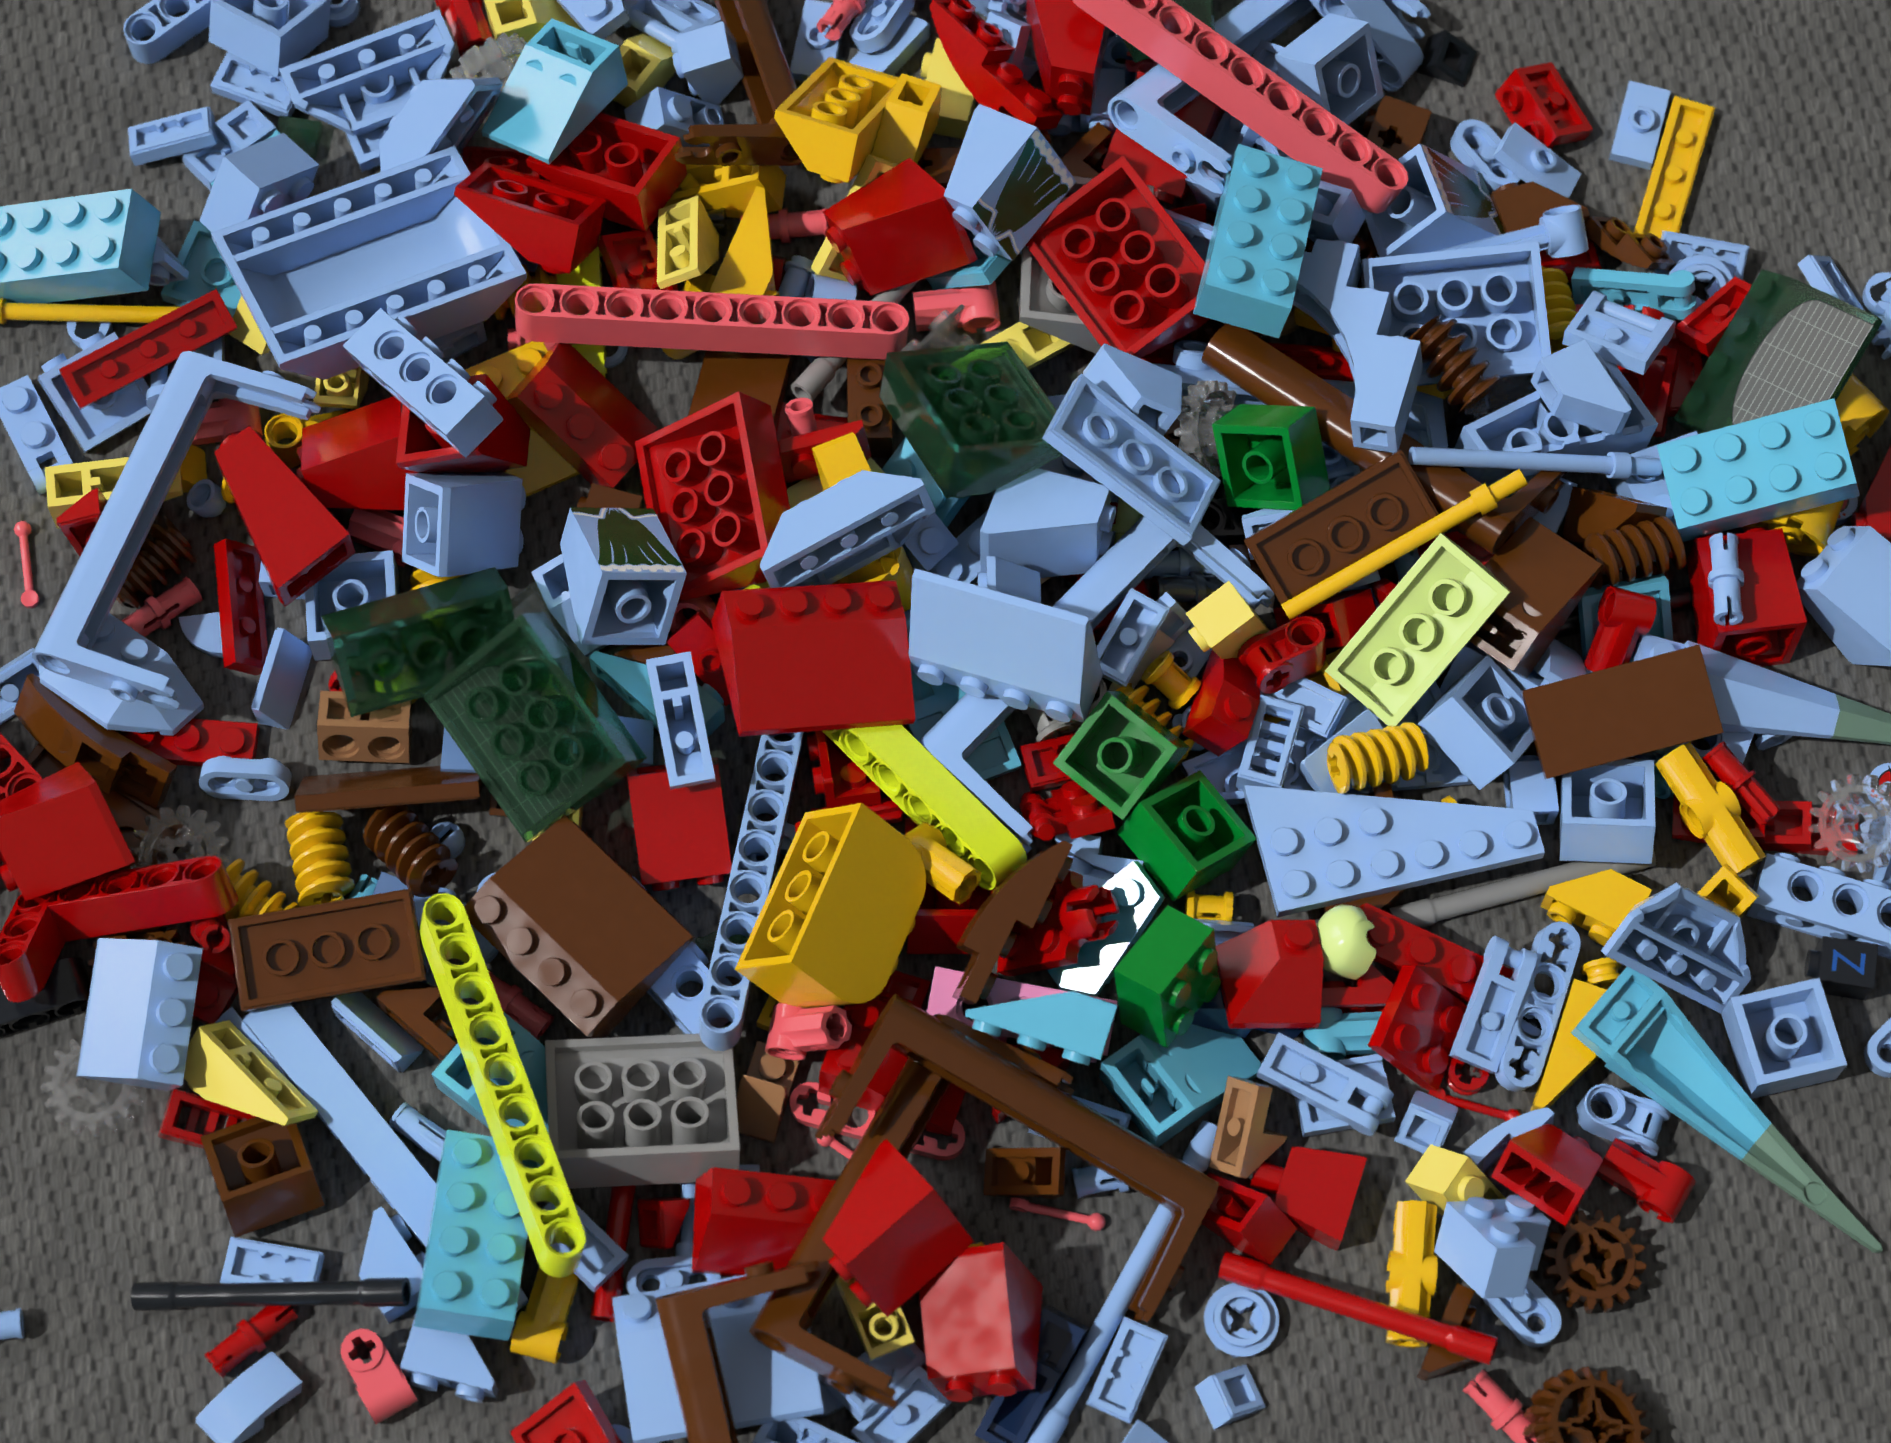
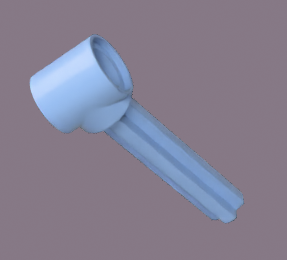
M1566 205L1545 211L1543 217L1539 218V225L1432 252L1539 241L1540 251L1545 250L1553 258H1563L1584 253L1589 250L1582 207L1580 205Z

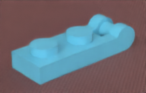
M1575 267L1571 277L1575 305L1584 304L1593 291H1597L1607 295V300L1621 306L1636 305L1635 311L1642 313L1643 306L1651 307L1663 312L1665 318L1673 320H1684L1697 309L1696 298L1691 295L1695 290L1694 275L1686 270H1679L1670 275Z

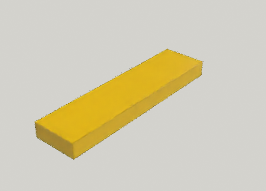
M1674 96L1634 233H1651L1660 239L1662 230L1679 233L1716 107Z

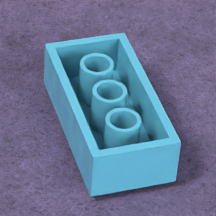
M1238 144L1230 163L1231 170L1225 176L1224 191L1220 197L1193 314L1279 339L1292 309L1323 168Z
M133 189L0 206V298H5L7 303H53L148 291L161 212Z
M1835 398L1657 445L1677 528L1683 542L1860 496Z
M448 1129L446 1131L439 1164L414 1327L509 1341L515 1322L527 1231L492 1136ZM521 1161L528 1168H537L538 1163L536 1161Z

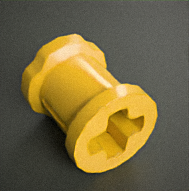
M1168 650L1154 659L1144 671L1141 679L1147 685L1153 684L1169 699L1168 705L1172 709L1177 710L1185 705L1198 691L1201 681L1197 677H1189L1173 661L1175 656Z
M1195 890L1186 894L1185 914L1193 919L1232 922L1233 892H1225L1224 896L1196 894Z

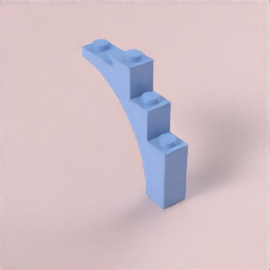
M1316 239L1312 252L1304 251L1293 305L1311 316L1334 339L1349 364L1355 383V397L1350 419L1353 447L1394 453L1399 450L1423 369L1421 343L1418 340H1411L1403 336H1387L1392 322L1389 292L1378 291L1374 288H1357L1362 274L1359 245L1341 240Z

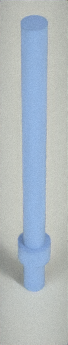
M1411 447L1408 453V460L1411 465L1605 474L1607 478L1628 479L1630 475L1660 476L1662 473L1660 458L1631 457L1627 452H1609L1606 456Z

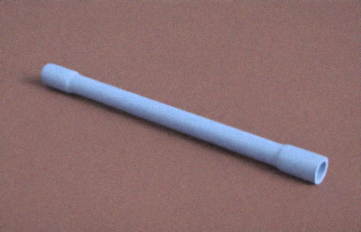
M1202 1121L1183 1155L1182 1161L1201 1173L1205 1172L1209 1167L1217 1130L1216 1125ZM1160 1204L1156 1208L1049 1405L1043 1409L1025 1443H1058L1068 1425L1072 1410L1125 1316L1129 1304L1172 1218V1213L1169 1209Z

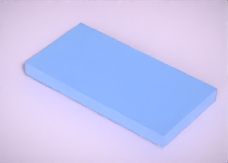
M1080 374L1072 382L1042 437L1043 440L1182 546H1185L1192 540L1221 482L1220 479L1083 374Z

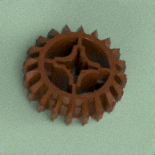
M1588 1366L1581 1367L1576 1372L1572 1369H1565L1558 1374V1377L1551 1376L1543 1382L1542 1389H1538L1531 1396L1530 1400L1533 1405L1525 1411L1524 1417L1532 1424L1524 1428L1522 1435L1532 1439L1536 1438L1535 1443H1645L1643 1440L1650 1436L1652 1429L1640 1424V1420L1646 1417L1648 1410H1636L1632 1404L1635 1402L1638 1393L1625 1395L1622 1392L1624 1379H1616L1610 1384L1608 1382L1607 1370H1600L1593 1375ZM1565 1399H1572L1573 1408L1569 1410V1418L1564 1422H1558L1561 1404Z

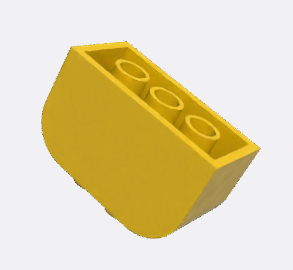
M863 803L805 812L735 970L780 1003L796 1007L816 1008L859 1004L875 998L884 989L889 977L897 968L898 956L907 936L915 926V917L925 894V866L915 845Z

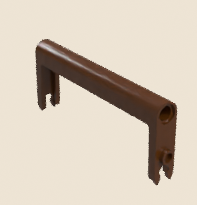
M714 0L721 21H724L736 39L744 76L742 81L758 124L690 125L688 128L690 133L683 135L684 141L691 145L706 143L710 146L681 147L678 153L674 154L675 160L688 165L793 166L802 164V161L774 119L775 110L797 87L766 0Z
M1226 323L1214 334L1207 344L1202 355V363L1264 404L1315 407L1322 442L1364 470L1392 454L1390 452L1353 447L1350 419L1354 399L1262 340L1260 337L1263 334ZM1403 433L1399 449L1402 450L1408 460V453L1411 447L1425 446ZM1411 465L1438 514L1471 496L1469 492L1482 485V483L1457 467ZM1540 471L1527 482L1528 485L1519 489L1510 498L1498 501L1497 505L1499 507L1483 516L1479 512L1454 526L1453 529L1491 554H1495L1529 517L1533 518L1539 511L1546 514L1551 509L1559 496L1560 490L1565 485L1559 479L1567 472Z
M894 994L880 1014L850 1071L847 1072L842 1069L832 1084L829 1094L835 1098L819 1125L815 1137L821 1140L823 1136L827 1137L830 1135L833 1137L835 1133L840 1134L887 1052L890 1048L894 1049L1171 1211L1172 1218L1128 1307L1136 1312L1134 1321L1140 1323L1143 1320L1148 1323L1166 1290L1172 1291L1181 1279L1184 1266L1180 1265L1217 1193L1219 1182Z
M943 1014L933 1015L1069 1096H1072L1074 1090L1066 1085L1071 1084L1074 1078L1065 1071L1043 1061L1041 1056L1034 1050L1025 1046L1015 1048L954 1018ZM909 1058L787 1266L817 1260L819 1267L811 1271L813 1278L809 1279L810 1282L772 1291L749 1330L751 1335L766 1347L827 1377L826 1381L836 1390L848 1395L855 1391L892 1409L896 1408L898 1402L893 1399L896 1391L889 1387L893 1381L891 1376L856 1359L807 1331L839 1277V1274L828 1262L834 1254L822 1240L878 1145L887 1139L907 1160L951 1084Z
M817 1260L774 1269L772 1261L745 1267L746 1276L667 1294L655 1299L688 1443H739L709 1316V1308L810 1282L809 1279L813 1278L811 1271L819 1267Z

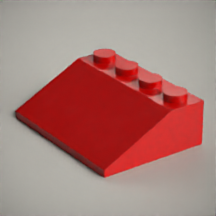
M1124 155L1057 205L1026 244L1029 251L1100 346L1105 343L1133 356L1142 358L1200 328L1210 320L1209 318L1193 314L1205 265L1204 260Z
M738 391L635 441L646 508L655 510L687 572L678 602L767 582L759 565L782 513L790 509L771 405Z
M896 580L728 590L721 592L711 623L739 737L914 724L916 717L907 623Z

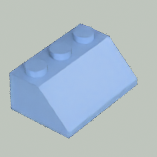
M99 938L97 940L77 1077L162 1091H170L183 1086L203 948L159 940Z

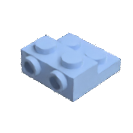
M102 331L90 336L79 344L82 349L81 352L69 359L66 358L64 353L56 356L41 366L44 373L38 376V381L59 415L65 420L85 453L146 418L152 412L146 404V392L149 386L144 378L80 410L59 372L60 368L119 339L115 332L106 337Z

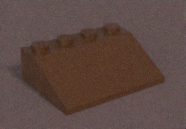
M567 815L562 816L492 875L464 906L470 924L587 1037L606 1038L695 938L691 932Z

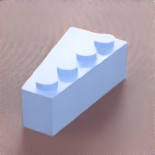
M1604 360L1607 373L1615 385L1625 391L1630 401L1632 411L1622 432L1613 435L1554 417L1538 392L1535 391L1463 426L1454 449L1606 456L1609 452L1633 453L1647 448L1658 423L1615 364ZM1463 467L1469 476L1486 485L1495 483L1516 471L1513 469ZM1520 470L1523 476L1538 474L1540 472L1535 470Z

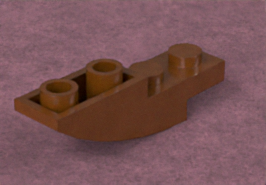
M33 673L27 675L14 713L35 740L66 767L79 762L96 781L99 789L107 794L118 787L155 809L164 802L177 769L175 764L118 732L107 730L42 685L38 676Z
M1062 841L1032 857L1000 883L980 906L956 945V948L972 956L955 989L953 998L967 1005L976 1004L979 998L985 1000L988 997L997 978V975L992 973V969L999 956L1006 958L1017 937V933L1011 931L1013 926L1025 931L1033 928L1035 923L1042 925L1048 916L1053 904V900L1048 898V895L1055 881L1061 884L1071 868L1073 859L1068 857L1072 844Z

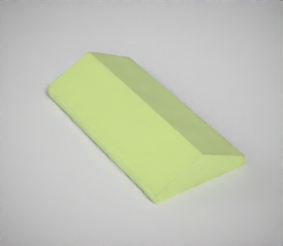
M1440 533L1327 667L1325 672L1386 725L1398 726L1511 591L1480 561L1446 535Z

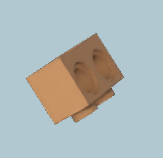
M320 691L317 720L319 760L410 763L412 694Z

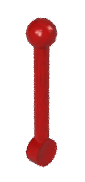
M1439 1087L1438 1091L1429 1090L1428 1092L1429 1095L1456 1107L1505 1120V1122L1522 1115L1517 1109L1504 1111L1447 1095L1441 1087Z

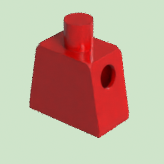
M1544 1124L1513 1137L1504 1150L1491 1177L1534 1204V1206L1562 1225L1567 1226L1601 1166L1603 1159L1591 1150L1589 1143L1584 1138L1579 1136L1571 1137L1552 1124Z
M1294 1146L1291 1147L1285 1168L1263 1162L1254 1171L1250 1186L1275 1194L1274 1203L1297 1227L1296 1231L1338 1251L1367 1158L1352 1154Z

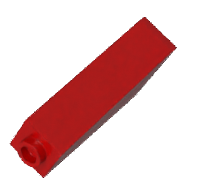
M250 426L240 433L229 435L223 440L220 447L214 452L221 473L277 597L286 607L355 554L350 534Z

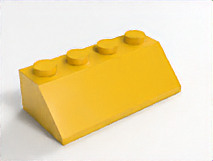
M829 57L775 110L774 119L807 171L820 174L822 179L831 183H849L860 171L868 154H872L886 102L899 77Z

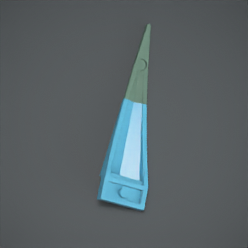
M1626 967L1572 1030L1571 1034L1606 1062L1604 1065L1606 1068L1873 1253L1882 1252L1881 1244L1773 1126L1716 1057L1669 994L1649 977Z

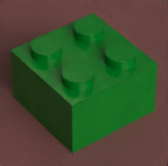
M1239 404L1212 424L1228 507L1296 510L1330 490L1315 407Z
M1107 691L1053 764L1120 819L1126 820L1139 802L1155 794L1190 747L1121 691Z
M1201 770L1139 802L1117 831L1136 857L1143 861L1145 868L1173 902L1231 870L1257 839Z
M1168 905L1114 969L1121 1024L1165 1048L1171 1044L1177 1035L1186 1033L1192 1024L1194 1014L1204 1002L1208 1003L1215 997L1220 987L1221 980L1217 964L1218 952L1216 951L1213 928Z

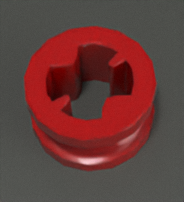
M1452 1058L1446 1070L1448 1086L1454 1092L1466 1096L1476 1094L1483 1089L1489 1073L1474 1067L1473 1072L1479 1071L1480 1078L1473 1077L1470 1084L1461 1082L1462 1074L1456 1075L1455 1068L1462 1069L1465 1062Z

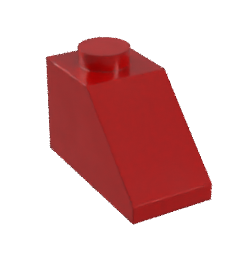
M1371 589L1350 590L1337 593L1296 617L1312 616L1319 619L1326 629V648L1343 647L1348 644L1375 612L1376 606ZM1282 606L1273 609L1277 627L1291 621Z
M1209 1172L1207 1176L1219 1182V1186L1201 1224L1241 1253L1271 1265L1277 1255L1284 1249L1285 1244L1294 1234L1297 1227L1268 1195Z

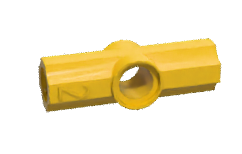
M1691 742L1677 747L1655 763L1668 786L1681 803L1679 810L1686 827L1695 837L1699 839L1704 838L1721 866L1726 864L1739 875L1766 857L1740 817L1741 807L1737 797L1725 783L1715 780Z
M1418 1200L1397 1201L1394 1211L1393 1250L1389 1251L1387 1271H1390L1389 1281L1386 1280L1385 1286L1386 1292L1389 1293L1388 1305L1430 1318L1431 1297H1434L1438 1270V1257L1434 1255L1437 1205ZM1389 1330L1386 1331V1343L1410 1348L1426 1347L1428 1344Z

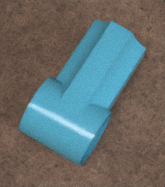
M1321 1007L1319 1027L1303 1029L1304 1045L1334 1061L1342 1060L1346 1055L1378 1054L1368 1046V1043L1382 1011L1343 1013L1339 1008Z

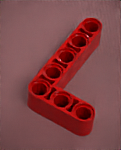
M204 856L105 873L25 901L20 895L0 932V986L7 1000L13 1003L23 1002L40 993L52 972L65 942L213 918L229 912L237 904L238 895L221 859L217 856Z

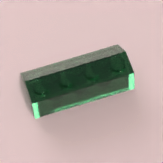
M495 567L321 616L330 656L351 717L452 689L488 666H497L510 672L525 668L509 589Z

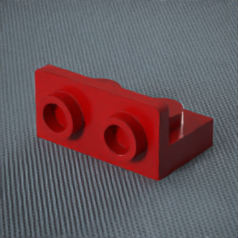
M1552 62L1516 68L1495 93L1496 99L1511 124L1513 125L1516 122L1549 149L1556 145L1585 140L1594 130Z
M650 228L646 232L633 230L601 236L598 248L614 287L678 291L677 284L660 289L657 284L658 244L655 243Z
M814 731V734L806 735L810 761L819 760L820 767L812 768L816 795L825 794L827 809L863 803L865 806L881 804L880 788L823 731Z

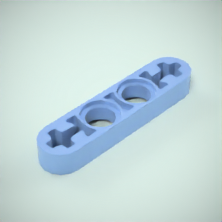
M1553 922L1541 929L1534 938L1531 951L1537 953V963L1497 1072L1495 1073L1500 1085L1509 1091L1517 1092L1535 1084L1541 1076L1580 951L1581 940L1579 934L1573 926L1566 922ZM1558 934L1561 936L1560 944L1566 948L1554 956L1552 964L1544 963L1552 958L1555 944L1549 941V939ZM1537 974H1546L1552 979L1554 993L1551 997H1544L1536 991L1534 978ZM1524 1015L1534 1016L1540 1022L1542 1029L1538 1039H1531L1523 1033L1521 1020ZM1523 1049L1534 1050L1524 1054L1521 1061V1069L1527 1072L1526 1075L1518 1079L1515 1078V1069L1510 1067L1509 1064L1521 1057Z

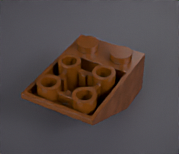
M1529 517L1484 565L1511 593L1469 641L1510 670L1527 678L1604 566L1532 517Z

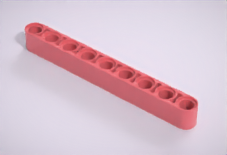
M1072 0L1083 11L1289 157L1299 162L1323 168L1321 179L1325 182L1352 189L1361 208L1376 214L1384 212L1407 185L1409 179L1408 172L1398 160L1174 1Z
M539 283L521 287L515 296L516 331L522 338L533 342L889 360L901 356L905 351L909 327V315L906 309L898 303L883 301Z

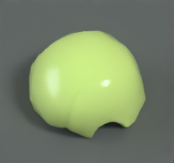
M1341 904L1325 912L1316 925L1324 956L1323 969L1334 975L1356 980L1368 971L1376 957V949L1367 941V932L1374 929V925L1367 920L1363 910L1356 906Z

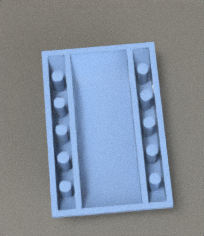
M455 146L211 232L212 239L281 370L326 380L360 367L343 345L380 308L394 320L399 315H402L418 331L419 334L416 338L419 341L425 336L433 340L489 319L527 279V273L512 246L454 195L455 187L470 175Z

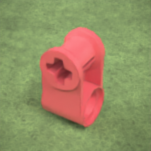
M357 1329L350 1332L344 1338L341 1344L343 1362L356 1383V1390L376 1425L418 1401L399 1365H395L387 1348L375 1332L369 1329ZM363 1342L368 1348L376 1346L370 1352L372 1360L366 1364L360 1358L352 1360L358 1354L356 1346Z

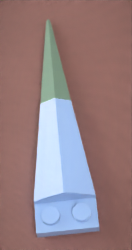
M1650 634L1640 635L1634 648L1633 662L1700 644L1689 640L1682 644ZM1700 645L1723 732L1803 736L1891 745L1890 713Z

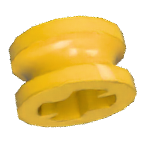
M1607 957L1589 961L1581 965L1580 970L1581 974L1586 975L1588 978L1585 981L1586 983L1607 990L1620 975L1618 969L1621 968L1622 964Z

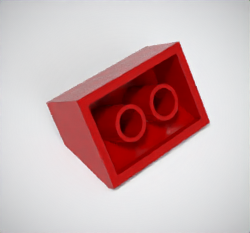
M555 343L506 398L520 417L591 485L594 483L614 488L638 461L635 441L654 433L657 428L569 343Z
M712 1167L698 1177L695 1182L692 1272L741 1276L746 1275L745 1267L769 1261L773 1262L774 1269L786 1267L837 1180Z

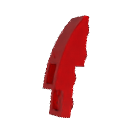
M932 0L929 7L942 46L953 68L976 101L981 105L1036 126L1039 130L1055 129L1063 114L1051 104L1052 100L1046 93L1034 88L1023 78V72L1018 67L1008 63L1014 48L1003 38L1002 31L996 26L985 22L975 12V7L968 0Z

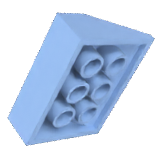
M1539 241L1362 259V288H1374L1378 291L1389 292L1392 322L1387 336L1409 338L1424 324L1438 315H1441L1439 319L1441 322L1455 318L1457 323L1450 334L1456 336L1466 332L1468 337L1461 346L1463 351L1475 346L1479 349L1472 360L1473 364L1475 365L1486 360L1490 363L1483 374L1484 378L1497 374L1501 378L1532 375L1539 360L1551 354ZM1432 361L1423 364L1418 386L1438 384L1443 376L1427 377L1426 370Z
M915 568L911 587L909 658L914 673L921 680L932 685H942L944 682L958 686L966 694L978 698L984 697L985 694L1000 698L1005 704L1015 709L1026 710L1028 707L1045 711L1046 715L1060 722H1070L1071 719L1079 722L1086 720L1103 676L1089 617Z
M746 1275L612 1298L633 1443H657L687 1437L655 1299L667 1294ZM772 1291L709 1308V1316L736 1429L824 1414L818 1373L766 1347L749 1332Z

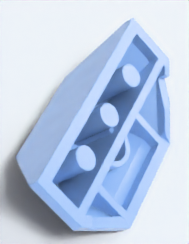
M438 9L280 68L279 71L296 109L354 136L390 122L396 114L401 112L410 99V92L413 87L422 80L443 79L455 50V44Z
M498 77L426 79L415 85L410 92V99L401 112L390 120L388 124L389 129L379 142L381 172L455 146L460 154L495 106L501 93L500 89L503 86L502 81Z
M862 470L783 512L759 566L770 588L832 584L901 547L919 529L923 520L929 519L936 510L920 478Z
M110 613L91 650L169 677L171 682L168 687L175 690V693H177L175 701L181 703L178 710L159 707L137 699L135 702H126L112 695L109 690L56 674L39 665V679L42 685L107 730L138 733L160 731V735L174 736L204 709L203 701L170 655Z
M1675 883L1634 905L1601 950L1605 956L1720 1014L1730 998L1739 996L1751 980L1750 969L1746 964V947L1740 917L1679 883Z

